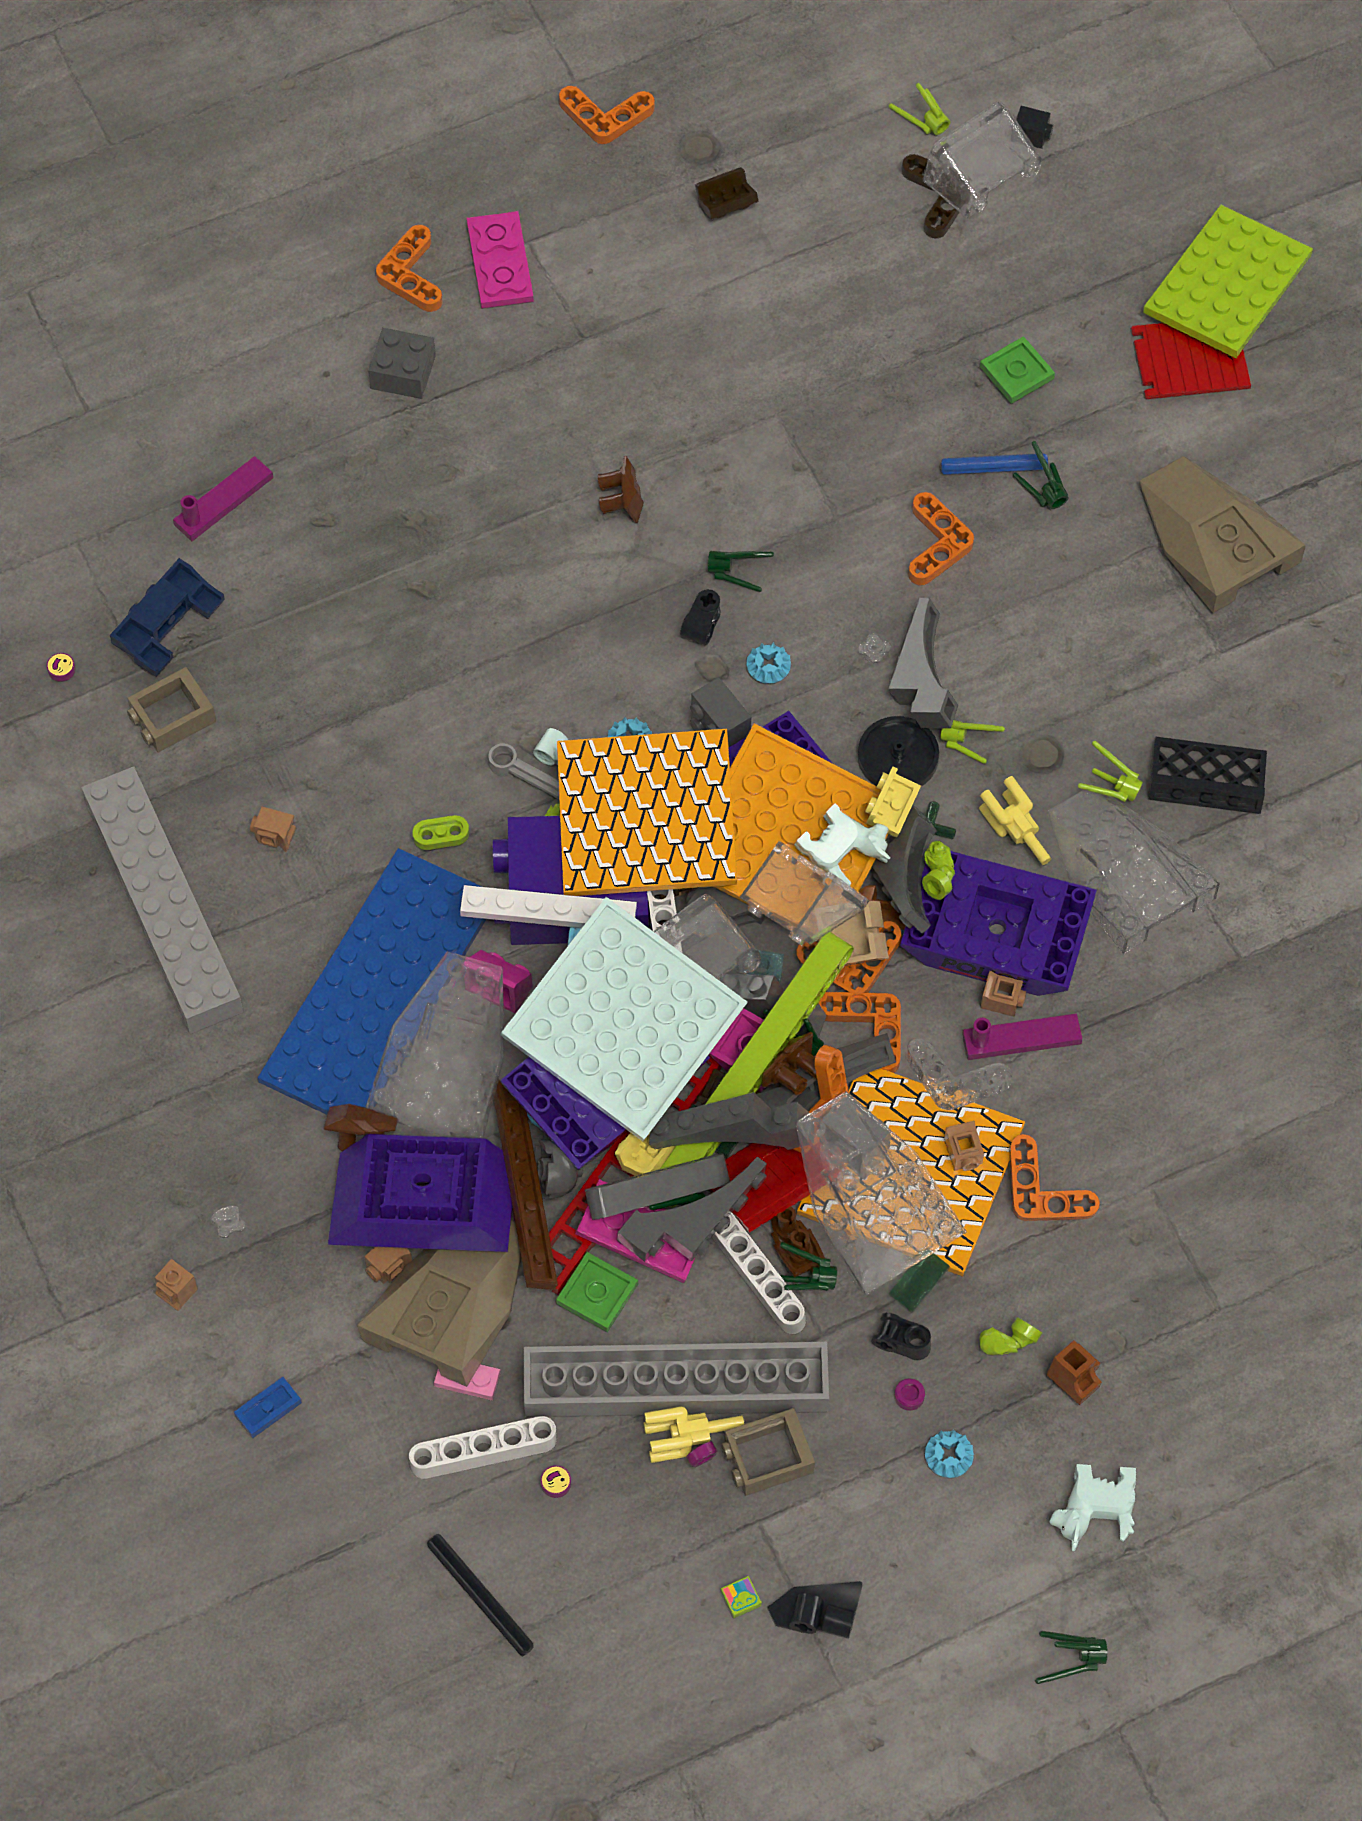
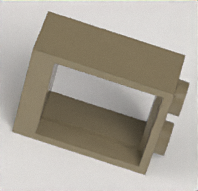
M187 667L128 697L130 709L127 710L129 718L134 725L139 723L142 728L140 732L148 746L152 744L157 752L216 722L213 706ZM182 689L195 711L157 731L143 709Z
M794 1408L725 1431V1442L721 1443L726 1460L732 1459L735 1467L732 1470L735 1485L737 1488H743L745 1496L814 1473L815 1461ZM785 1429L798 1464L750 1480L737 1445Z

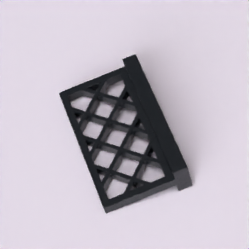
M1155 737L1148 800L1261 814L1265 796L1267 751ZM1160 747L1172 748L1176 753L1167 758L1160 751ZM1197 751L1204 757L1195 762L1188 753ZM1220 754L1227 755L1232 760L1223 765L1216 757ZM1180 758L1189 765L1181 771L1173 764V762ZM1247 758L1260 759V764L1251 769L1244 760ZM1207 762H1211L1217 768L1210 774L1201 767ZM1236 765L1245 772L1237 778L1229 771V769ZM1167 767L1174 775L1158 774V771ZM1195 770L1202 778L1193 779L1188 778L1186 775ZM1223 774L1230 782H1216L1214 778ZM1251 778L1258 784V787L1244 785L1242 782Z

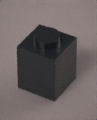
M1021 106L1014 124L1012 141L1042 149L1045 139L1050 140L1054 125L1050 124L1051 113Z

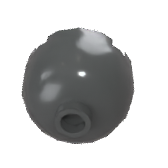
M539 1140L540 1145L535 1146L534 1154L542 1199L563 1197L576 1186L577 1178L582 1177L583 1167L577 1170L569 1158L552 1140Z

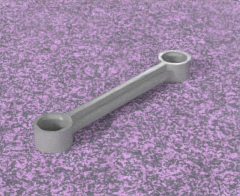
M501 743L490 749L488 755L489 767L494 774L499 776L513 774L559 799V780L518 759L516 751L511 745ZM500 754H507L513 758L507 765H498L493 761Z

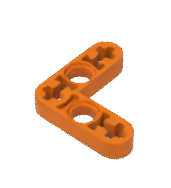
M566 86L559 93V104L562 110L599 144L612 142L651 116L655 110L653 95L645 91L635 93L605 114L575 86ZM589 111L592 112L594 116L589 119L582 118L580 114L582 112ZM620 114H626L630 119L622 122L617 120L616 117Z
M415 225L403 235L376 267V277L378 283L424 311L434 312L442 306L441 290L436 285L410 271L412 266L431 245V232L429 228L424 225ZM400 252L411 254L406 260L397 258ZM406 282H413L416 284V287L412 290H406L402 285Z
M921 492L914 497L913 514L939 541L910 563L909 579L916 585H926L967 555L972 550L974 535L965 524L933 494ZM922 503L924 506L929 504L930 507L929 509L927 507L920 508V504ZM939 519H946L951 525L947 528H940L935 522ZM957 538L959 540L966 539V544L964 542L957 543ZM942 551L947 553L949 558L945 561H939L935 559L934 554ZM918 568L920 571H922L926 568V574L922 572H919L917 574L916 569Z
M892 921L883 922L884 927L879 928V933L889 932L891 929H894L893 933L896 938L886 941L887 949H889L888 959L881 960L875 967L868 966L866 963L844 966L833 981V984L845 992H854L855 994L868 993L901 944L903 934L900 927ZM805 940L798 945L797 957L802 964L806 961L804 950H811L813 947H816L818 942ZM862 965L867 972L873 974L869 977L866 973L862 978V982L865 984L864 987H857L854 990L851 980L853 978L858 980L863 972L859 967Z
M826 992L819 1001V1005L827 1015L825 1021L874 1023V1037L879 1036V1032L885 1028L895 1032V1037L890 1040L896 1063L881 1069L892 1073L897 1072L901 1058V1004L899 999L889 993L856 994L854 992ZM827 1002L832 1003L833 1011H827ZM842 1002H846L845 1012H842ZM854 1002H862L866 1005L867 1009L863 1013H855L851 1010L850 1006ZM872 1003H875V1013H871ZM884 1004H890V1013L885 1012Z
M828 1045L822 1046L815 1057V1070L821 1099L809 1111L814 1117V1143L793 1148V1150L803 1154L810 1151L820 1140L821 1120L844 1096L849 1099L842 1053L839 1049Z
M1025 1134L1018 1135L1013 1139L1009 1152L1012 1204L1017 1218L1023 1221L1079 1220L1092 1218L1097 1213L1100 1202L1098 1196L1092 1191L1040 1192L1036 1141L1031 1136ZM1020 1142H1025L1026 1147H1031V1150H1028L1026 1154V1163L1016 1165L1015 1162L1021 1163L1022 1156L1021 1151L1015 1148L1019 1147ZM1022 1170L1031 1172L1033 1182L1029 1185L1020 1184L1017 1180L1018 1172ZM1034 1190L1035 1194L1029 1193L1028 1200L1029 1204L1034 1205L1035 1208H1031L1030 1213L1026 1214L1025 1210L1018 1206L1023 1204L1024 1193L1017 1194V1191L1028 1192ZM1059 1198L1064 1203V1210L1061 1213L1051 1212L1048 1208L1049 1200ZM1069 1198H1073L1072 1204H1079L1083 1198H1087L1088 1203H1093L1094 1206H1091L1088 1212H1085L1082 1206H1074L1073 1213H1069Z

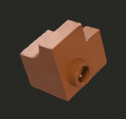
M1074 1340L1054 1357L1047 1376L1079 1405L1090 1397L1102 1383L1095 1374V1371L1100 1366V1362Z

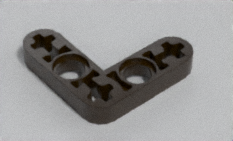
M910 154L903 159L902 175L907 180L940 194L925 217L924 232L930 238H941L947 233L969 199L972 182L961 173L920 155ZM940 174L944 179L936 182L931 180L930 176ZM943 203H952L955 208L944 210L941 205ZM940 217V218H941L940 225H937L936 227H932V225H935V224L937 223L938 218Z

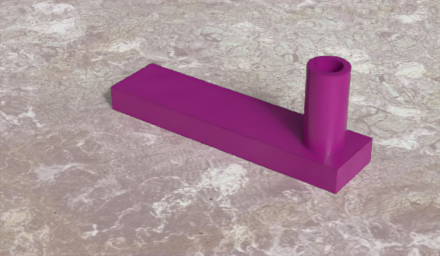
M252 457L197 500L192 495L184 496L181 499L182 513L173 519L174 526L190 541H194L272 480L273 472L257 457Z
M1077 1013L991 1025L988 1019L981 1017L974 1021L973 1028L963 1029L962 1033L968 1060L1080 1045L1083 1040Z

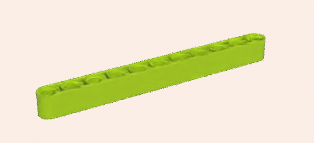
M830 931L826 932L706 1104L757 1092L762 1084L763 1073L766 1068L775 1060L778 1053L786 1047L788 1042L794 1039L803 1026L804 1019H808L851 957L854 950L852 945ZM721 1142L676 1145L660 1169L711 1156Z

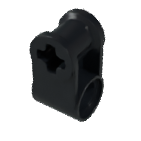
M706 589L698 593L682 623L681 637L708 645L721 615L719 607L720 596L717 592Z
M885 1312L880 1318L882 1324L877 1335L873 1336L872 1344L884 1351L894 1352L917 1361L923 1360L929 1355L931 1350V1334L927 1327L892 1313ZM913 1339H921L925 1343L921 1346H914L910 1342Z

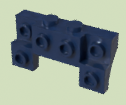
M178 558L160 580L147 589L142 600L130 608L128 615L110 634L111 643L132 656L135 664L157 677L173 659V653L160 644L161 640L190 608L208 619L225 600L224 594L203 579L191 565Z

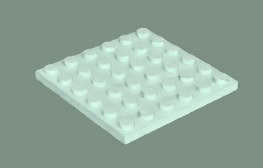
M605 897L500 1035L643 1142L748 1002L620 906Z

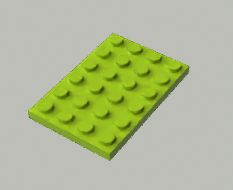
M1220 205L1144 305L1143 313L1237 358L1312 256L1313 248Z

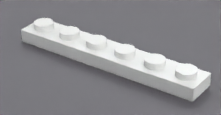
M464 885L460 914L464 917L582 928L604 899ZM611 900L635 918L637 902Z

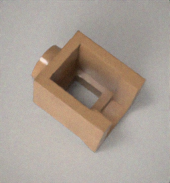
M261 807L259 815H255L251 821L250 832L255 833L258 843L276 848L280 846L287 852L296 830V826L292 825L294 815Z
M989 971L982 996L981 1008L1014 1017L1017 1007L1023 1008L1027 991L1022 990L1023 981L997 975ZM998 990L1012 993V995L1009 996L997 992Z
M975 1121L946 1127L944 1140L954 1171L959 1169L969 1171L983 1164L984 1152L976 1130ZM968 1138L973 1148L961 1150L958 1140Z
M374 1247L364 1256L366 1263L365 1271L374 1282L377 1283L380 1280L383 1284L387 1281L390 1283L412 1261L411 1252L407 1248Z
M173 1259L155 1276L157 1288L155 1294L177 1311L198 1290L195 1277Z

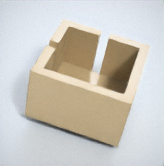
M864 901L814 911L819 941L826 932L830 931L854 947L853 953L845 966L889 958L885 933H879V928L884 927L880 901Z

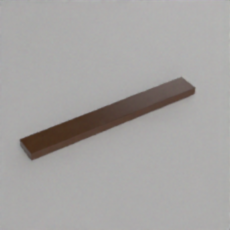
M495 1079L491 1087L527 1288L554 1290L558 1286L527 1112L500 1080Z

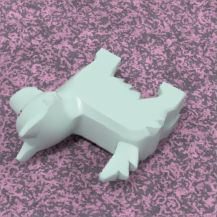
M836 803L823 816L829 825L823 831L818 841H812L810 834L806 831L794 844L803 855L809 857L814 866L825 870L830 880L834 879L837 886L840 884L851 885V881L844 875L838 865L851 850H858L864 855L877 858L884 863H887L890 859L885 852L888 846L885 839L889 831L888 827L880 823H876L870 828L864 827L861 823L841 812L840 807Z
M1076 1465L1074 1472L1075 1484L1069 1497L1066 1509H1058L1053 1512L1050 1519V1524L1061 1529L1063 1537L1071 1540L1072 1551L1075 1552L1079 1540L1086 1532L1092 1518L1118 1520L1120 1540L1123 1542L1130 1534L1134 1533L1131 1526H1134L1135 1523L1131 1513L1135 1503L1136 1468L1120 1467V1475L1122 1477H1118V1483L1115 1485L1114 1481L1107 1483V1479L1102 1481L1100 1478L1094 1479L1091 1465Z

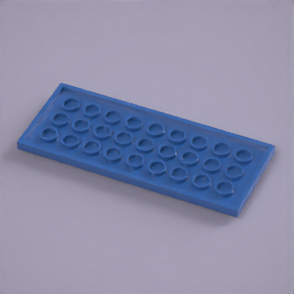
M398 848L259 1074L258 1082L326 1115L328 1114L329 1107L345 1104L373 1110L486 921L484 918L464 917L460 914L464 885L482 886Z

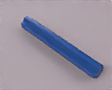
M1042 453L1048 464L1047 454ZM1036 454L943 458L941 460L942 474L1043 469Z

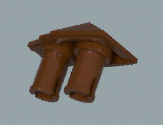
M624 456L623 465L620 467V470L598 474V483L602 491L622 486V493L600 497L599 504L603 514L626 509L636 524L639 521L644 501L641 498L635 468L628 457Z
M812 1032L788 1042L786 1047L778 1053L775 1060L764 1071L762 1087L780 1082L795 1095H800L805 1090L808 1080L795 1072L799 1068L817 1080L815 1056L811 1054Z
M345 1104L329 1107L324 1130L338 1132V1149L344 1151L356 1143V1135H385V1132L396 1131L398 1118L369 1108Z
M788 1207L784 1212L778 1213L777 1216L771 1219L773 1228L771 1235L775 1242L773 1247L794 1277L810 1271L812 1266L817 1267L818 1264L781 1248L780 1244L782 1242L820 1258H825L811 1229H807L801 1220H796V1211L793 1207Z

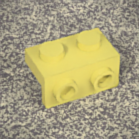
M892 767L889 774L883 772L876 787L881 792L878 798L872 796L865 812L870 814L866 822L871 826H874L876 823L885 825L889 829L887 833L897 838L921 785L897 775L898 769Z
M630 1133L619 1144L615 1155L622 1170L636 1176L659 1170L676 1146L655 1150L649 1145L650 1133L643 1142Z

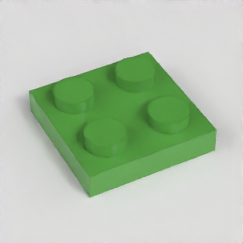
M1024 336L980 361V368L1011 404L1055 378V372Z
M587 1252L557 1297L556 1304L608 1333L638 1286V1280Z

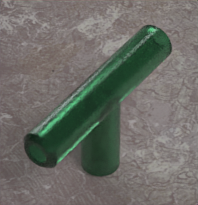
M931 801L925 816L928 817L937 831L934 835L954 839L956 834L955 828L935 823L940 804L936 801Z

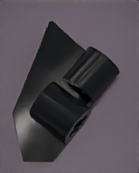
M861 1581L793 1587L769 1605L767 1609L775 1626L807 1634L820 1631L849 1639L863 1584Z

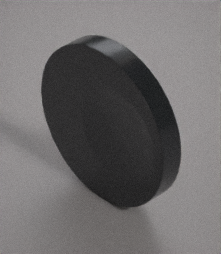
M892 716L880 719L866 729L859 742L858 763L864 776L875 786L878 785L883 772L889 774L892 767L898 769L897 775L923 786L933 777L938 766L939 745L935 735L929 728H921L913 718Z

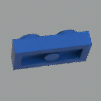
M282 1377L234 1411V1415L249 1435L254 1438L302 1402L301 1398L285 1378Z

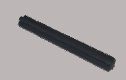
M440 1534L430 1538L427 1545L431 1552L519 1655H527L534 1648L533 1642L445 1539Z

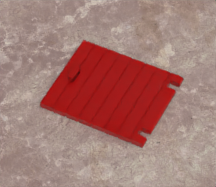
M1165 323L1135 325L1131 327L1133 336L1142 335V339L1134 341L1143 386L1153 387L1144 391L1146 399L1251 389L1244 350L1240 352L1237 358L1232 356L1229 358L1228 354Z
M819 1141L805 1154L793 1149L787 1150L781 1146L751 1143L748 1147L743 1148L725 1160L730 1182L741 1174L757 1156L767 1163L764 1173L767 1177L757 1190L752 1187L746 1195L749 1198L739 1212L736 1210L732 1212L749 1233L846 1172V1167L841 1162L833 1167L830 1166L836 1162V1157ZM725 1185L709 1189V1191L714 1193Z

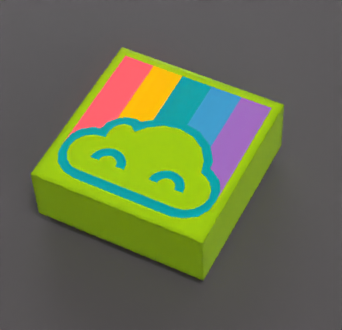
M749 1576L721 1588L720 1592L733 1619L762 1606V1602Z

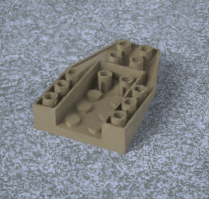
M1185 456L1143 478L1139 482L1164 554L1212 613L1235 601L1237 590L1268 571L1275 569L1281 575L1302 562L1306 546L1302 541L1254 501Z
M511 1220L508 1252L424 1249L406 1265L357 1325L363 1342L388 1353L393 1346L436 1364L441 1376L467 1387L511 1313L521 1263V1252L515 1221Z

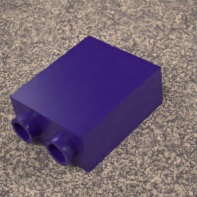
M560 816L508 817V839H493L494 873H509V889L507 890L564 895ZM647 891L579 896L600 899L607 897L610 900L637 902L635 918L648 927ZM494 920L495 924H510L511 945L568 943L570 927Z

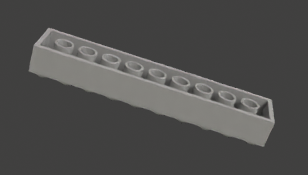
M133 766L81 787L86 806L189 1033H194L243 1013L240 995L135 767Z
M827 1342L524 1347L525 1417L644 1415L646 1412L681 1406L687 1409L688 1414L774 1413L792 1408L795 1409V1412H828Z

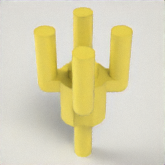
M1010 776L1004 780V784L1008 789L1003 792L1002 796L1010 805L1005 809L1002 808L990 790L984 791L980 795L984 803L979 807V810L998 836L1005 837L1009 834L1016 844L1026 842L1042 865L1050 862L1051 857L1034 835L1038 832L1039 827L1029 813L1033 808V803L1014 777Z
M682 1406L644 1413L645 1422H643L645 1434L670 1430L672 1437L650 1441L651 1451H649L651 1463L686 1457L692 1452V1446L710 1442V1433L726 1431L744 1425L743 1416L708 1421L705 1413L688 1415L687 1409Z

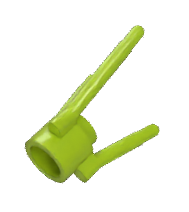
M917 83L916 87L931 108L924 115L925 123L894 104H889L890 109L922 128L926 134L932 131L935 135H940L951 123L927 88L924 89L920 83Z
M953 720L951 728H942L941 740L947 741V748L956 749L983 764L987 762L985 758L961 746L958 742H964L967 729L998 732L1005 730L1003 726L963 723L957 720Z
M1093 741L1092 745L1127 776L1121 774L1119 779L1093 768V774L1115 784L1114 789L1119 792L1079 783L1078 788L1114 797L1123 802L1126 799L1133 802L1143 781L1137 779L1139 774L1130 770L1097 741Z

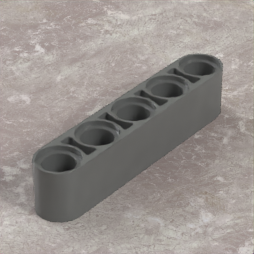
M722 1153L586 1189L585 1193L591 1217L594 1220L728 1184L730 1178L724 1154Z

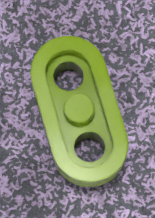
M457 815L422 820L413 828L414 843L423 850L461 845L469 837L468 822L463 817ZM453 831L460 832L458 835L451 834ZM426 835L432 836L429 840L423 839Z

